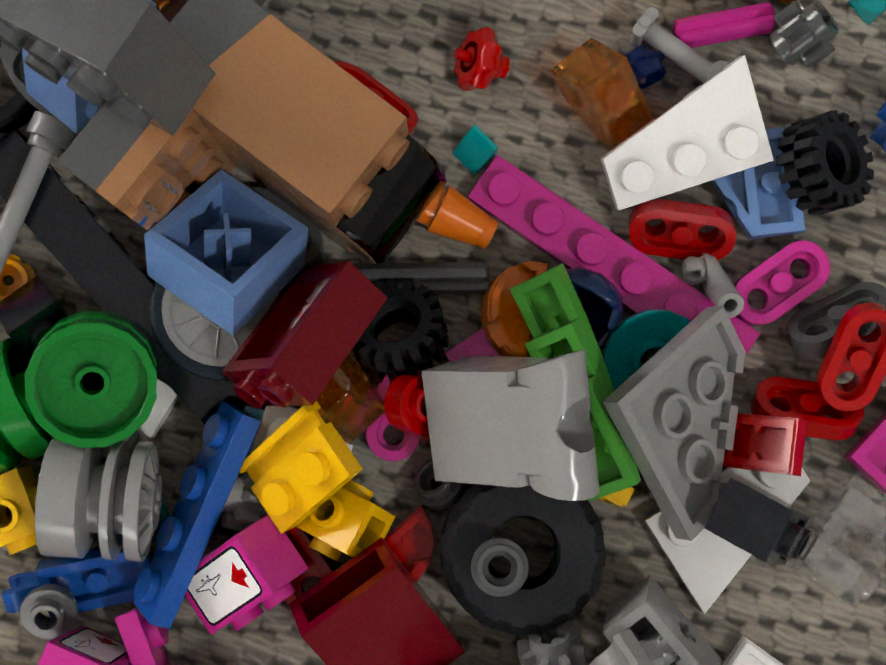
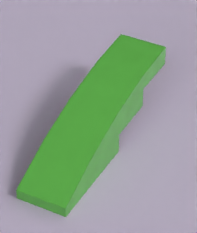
M562 263L510 288L533 336V339L525 343L531 357L551 359L585 349L591 402L590 421L594 432L600 490L596 497L588 500L591 501L638 485L641 481L638 467L603 404V401L615 391L607 366L564 264Z

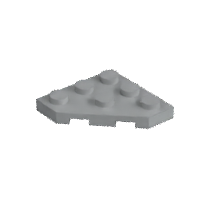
M723 306L705 308L603 401L608 414L674 536L677 539L692 541L705 528L727 483L721 482L725 450L733 451L739 406L731 405L735 374H743L746 351Z

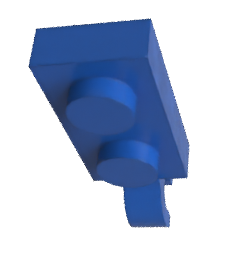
M122 544L120 554L115 560H105L102 558L100 548L89 550L83 559L53 557L40 560L35 573L23 572L9 577L8 581L11 589L3 590L1 593L7 613L20 612V607L27 594L45 584H59L69 589L78 604L79 612L134 601V588L137 578L142 570L149 567L153 558L152 552L149 549L148 556L144 562L128 561L125 559ZM48 611L51 618L56 617L53 612Z

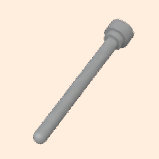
M34 111L26 129V132L31 134L27 144L32 147L0 218V275L52 156L59 157L61 150L69 147L75 135V132L59 119L39 111Z

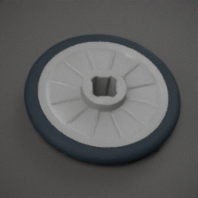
M156 282L152 291L149 308L151 328L159 347L178 367L202 378L230 380L222 373V370L281 291L232 336Z

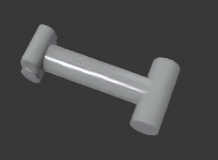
M654 7L648 8L632 29L630 44L632 46L639 47L644 41L703 83L713 78L729 64L722 60L712 63L657 24L656 21L659 13Z

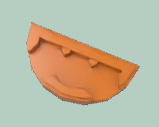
M526 261L520 265L507 268L490 282L482 299L481 322L488 341L501 356L527 357L528 350L525 343L531 340L532 334L510 288L547 271L548 263Z

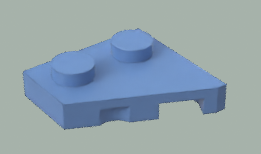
M787 127L765 129L774 161L709 181L747 239L796 235L806 231L804 213L796 207L798 198L792 200L788 198L785 192L790 188L788 182L781 184L778 176L785 173L784 166L776 165V156L784 154L783 151L777 148L780 139L785 138L782 132Z

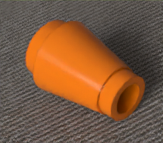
M436 183L427 195L416 219L417 222L427 226L425 232L472 246L476 245L482 249H486L499 223L450 184L447 188H444Z

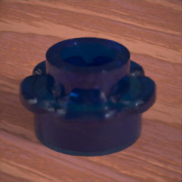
M640 46L629 51L619 61L621 68L617 72V81L619 83L624 81L630 93H636L659 82L667 72L661 62L664 58L663 52L649 50L647 46ZM646 77L644 84L639 83L641 79Z

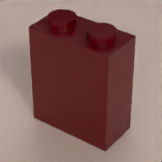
M382 537L289 604L301 637L326 665H449L465 653L444 615Z

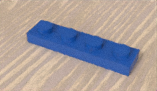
M222 401L217 413L213 414L206 422L202 434L203 445L194 465L189 466L183 474L179 489L180 497L172 515L163 521L158 531V547L149 567L142 570L137 578L133 604L151 625L167 629L171 628L261 424V420L241 407Z

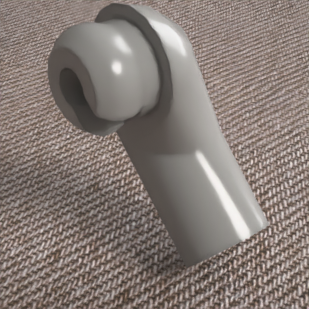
M701 253V257L689 256L683 261V278L687 284L696 285L701 283L703 290L713 305L723 306L729 318L736 317L741 313L744 307V299L716 257L707 253Z

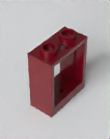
M349 260L302 270L284 287L222 370V373L235 383L233 387L235 394L253 407L279 406L286 408L287 406H313L383 306L387 297Z

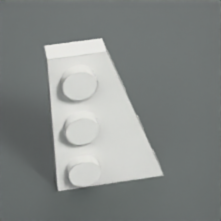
M745 55L739 56L713 78L698 86L657 119L646 124L600 158L615 209L622 210L774 161Z
M724 468L721 474L722 483H728L729 479L733 478L789 507L811 481L803 468L801 477L734 468ZM660 509L643 519L703 614L708 611L752 555L706 529H703L692 541L677 539Z

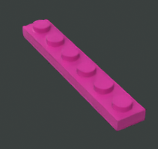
M499 155L494 158L467 197L492 218L558 263H563L567 269L581 266L603 274L617 287L622 297L624 308L633 314L646 309H668L686 317L691 322L705 308L714 306L711 300ZM737 317L729 318L747 354L761 333Z

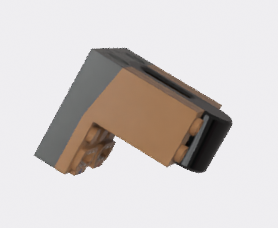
M188 0L170 22L216 73L174 136L150 123L144 131L135 128L116 115L110 109L113 103L106 100L57 160L63 167L147 231L219 170L222 169L234 177L230 172L236 166L263 188L271 191L315 224L323 234L345 251L350 253L353 250L373 264L385 262L447 183L443 167L420 143L409 135L407 117L253 0Z

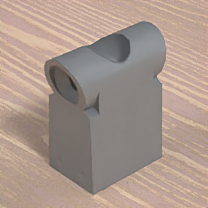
M585 349L551 359L545 357L470 355L422 371L435 481L515 488L530 485L534 491L544 496L567 501L587 500L596 497L600 493L594 432L590 421L591 402Z

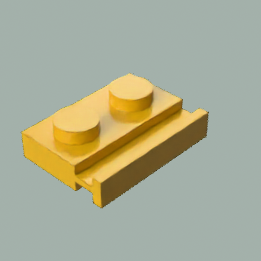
M315 401L313 406H302L244 460L240 469L241 474L244 472L249 474L254 482V485L250 488L281 534L296 527L363 470L331 422L325 423L317 412L321 408L317 401Z

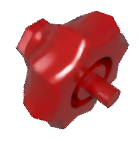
M483 27L477 31H468L464 42L454 52V58L457 61L453 72L457 75L458 85L463 91H472L476 88L485 89L494 79H504L510 69V60L503 55L495 31L489 27Z

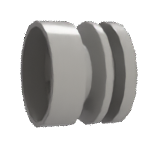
M52 439L44 454L35 501V535L39 553L46 557L83 559L90 549L95 533H98L101 556L105 560H115L120 554L123 544L126 560L144 562L149 553L154 531L158 526L162 503V478L159 472V456L155 443L139 442L135 446L132 457L129 444L126 441L114 443L111 446L105 465H102L99 447L78 448Z

